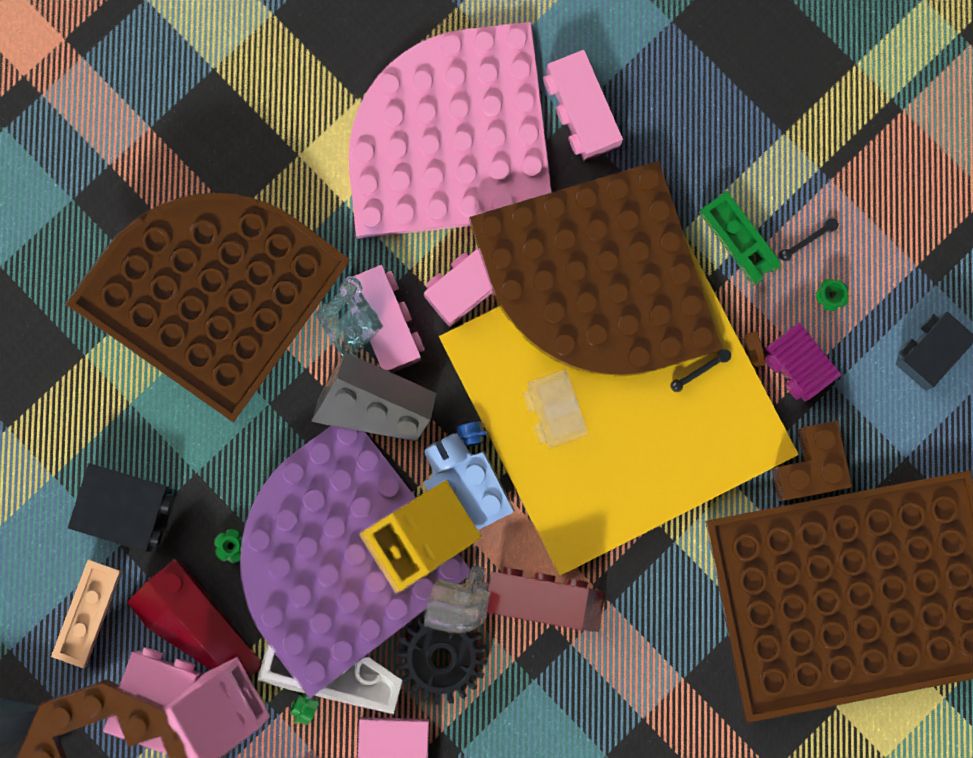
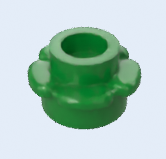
M824 280L820 283V289L816 291L817 302L822 304L823 308L828 311H836L838 307H844L849 299L847 286L840 280ZM830 292H834V293H835V297H834V298H831V297L829 296V293H830Z
M229 529L226 533H220L216 537L214 542L216 546L215 554L220 560H229L231 563L240 561L243 537L239 531ZM229 543H233V549H228Z
M306 694L303 697L297 695L289 714L294 716L293 723L297 725L300 722L308 725L316 712L319 701L315 698L309 699Z

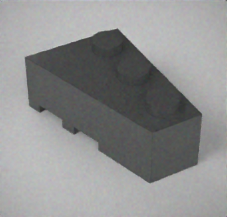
M344 352L319 395L311 422L417 441L431 420L436 393Z

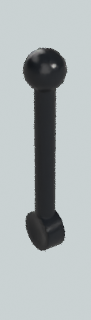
M830 218L825 222L824 227L790 249H782L779 254L782 261H789L794 253L826 232H834L839 226L838 221Z
M722 349L718 352L716 358L681 380H673L670 384L671 390L681 392L685 384L720 362H728L731 359V352L727 349Z

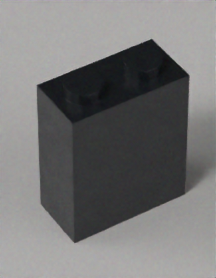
M88 463L67 529L141 551L152 552L153 546L158 547L163 536L164 528L160 527L163 514L168 515L173 504L174 495L170 494L172 487Z

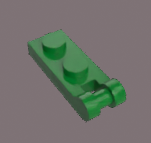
M728 191L699 211L700 215L753 286L763 280L762 276L769 271L774 272L781 267L777 256ZM757 252L762 260L754 265L749 257Z

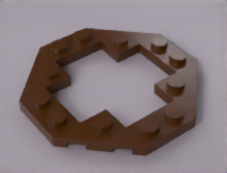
M106 679L44 701L37 710L17 758H67L58 735L115 715L128 747L160 736L168 758L189 757L180 735L171 727L168 714L163 709V705L139 694L135 696L120 689V685Z

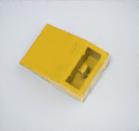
M447 480L359 534L395 593L408 587L482 538Z

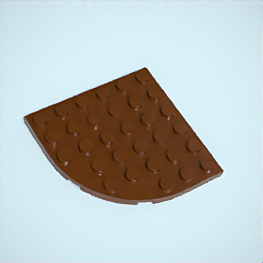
M659 161L469 217L470 226L490 286L501 310L527 342L554 361L590 374L633 376L658 371L722 350Z
M194 194L162 203L130 222L105 248L65 302V305L234 423L351 260L299 220L267 202L237 194Z

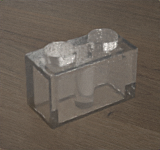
M567 370L527 383L528 391L524 392L523 396L528 411L535 410L539 423L535 424L534 428L540 444L546 442L548 449L588 435Z

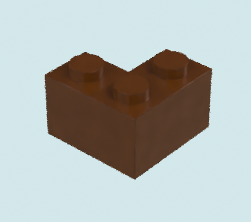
M838 420L798 429L797 433L804 462L772 469L778 502L851 488L852 484Z

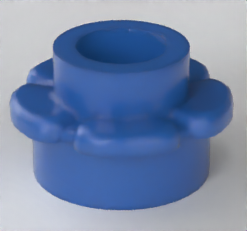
M472 422L456 428L458 437L461 440L463 439L466 447L482 444V437L488 434V431L484 430L482 422Z

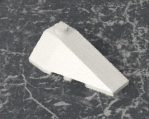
M267 644L257 681L305 693ZM364 656L314 696L394 714L402 680L371 658Z

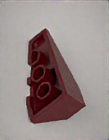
M175 559L148 580L127 602L150 631L210 670L238 657L249 678L260 670L262 661L182 560Z

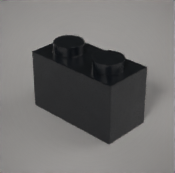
M948 311L938 317L935 314L930 316L920 329L924 333L918 340L915 341L911 338L898 352L902 357L896 365L925 391L934 388L973 344V333Z

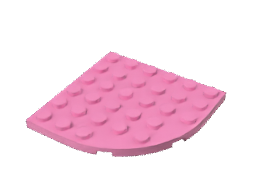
M531 22L463 29L434 36L402 53L375 79L359 106L354 119L349 144V173L357 239L470 226V216L551 193Z

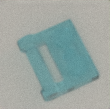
M347 277L341 283L340 291L329 303L323 304L317 311L318 321L342 356L344 352L356 356L384 327L377 313L370 307L362 295V284L355 277ZM348 303L351 308L338 320L339 311Z

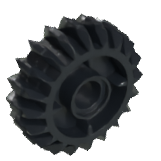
M444 611L442 615L443 621L437 622L435 612H430V624L426 625L424 619L418 617L417 623L421 629L417 631L411 625L406 628L408 633L413 636L411 640L406 637H400L399 642L408 647L407 651H396V656L406 657V662L397 664L396 668L397 670L408 669L409 673L404 675L401 680L402 683H406L411 679L415 681V684L409 690L412 694L419 687L424 689L421 700L426 701L429 692L436 693L434 698L435 704H440L441 694H447V701L451 704L454 703L452 692L458 691L459 696L464 699L467 697L466 691L463 688L464 685L467 684L472 690L477 688V684L471 680V677L473 675L478 678L484 677V672L476 669V665H487L488 660L486 658H477V653L486 651L487 647L486 645L475 646L474 642L479 640L482 634L481 632H477L473 636L468 634L474 626L471 621L466 624L464 629L459 626L462 621V615L458 614L455 617L454 623L448 622L449 612ZM438 648H445L451 653L452 660L449 665L439 667L433 663L432 653Z

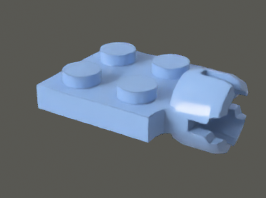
M457 433L451 434L442 439L441 442L437 441L425 449V456L433 469V476L423 482L427 491L447 480L477 530L515 511L485 451L472 454L468 451L463 439L461 440Z

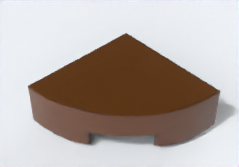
M758 331L746 334L743 340L754 369L765 366V358Z

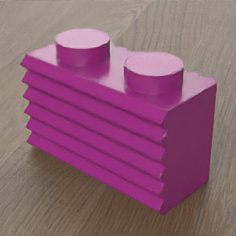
M800 322L763 349L767 354L764 357L765 362L775 373L780 371L788 381L785 383L787 390L797 400L800 397L804 402L810 400L841 375Z

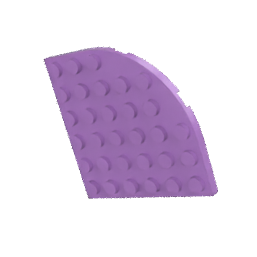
M330 426L283 461L270 475L252 505L245 524L241 544V579L249 611L268 645L309 699L473 573L461 556L457 554L408 587L395 593L359 534L416 498L366 432L337 426Z

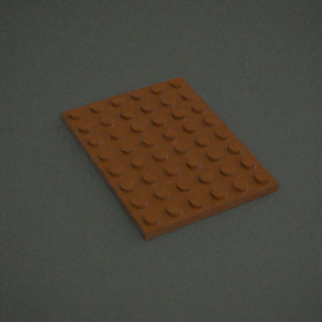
M971 470L705 521L743 712L747 723L973 679V479Z

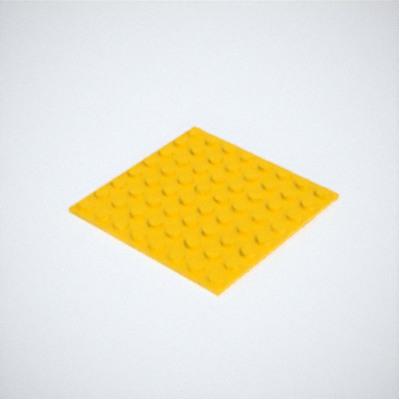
M686 237L685 240L721 347L731 352V359L726 363L720 362L685 384L681 392L672 391L670 387L671 382L675 379L681 380L716 358L718 352L641 375L614 376L597 373L590 374L556 362L537 350L523 338V335L515 328L512 322L506 318L500 306L439 336L559 576L799 455Z

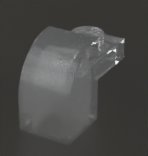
M473 565L464 585L437 578L428 597L424 626L453 633L468 632L480 627L486 620L490 592H488L489 584L484 582L486 568Z

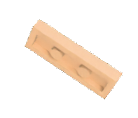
M87 560L51 657L86 668L120 579L121 570L93 560Z

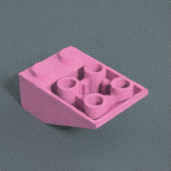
M238 657L202 674L165 709L171 727L178 732L186 746V753L189 758H221L257 731L270 717Z

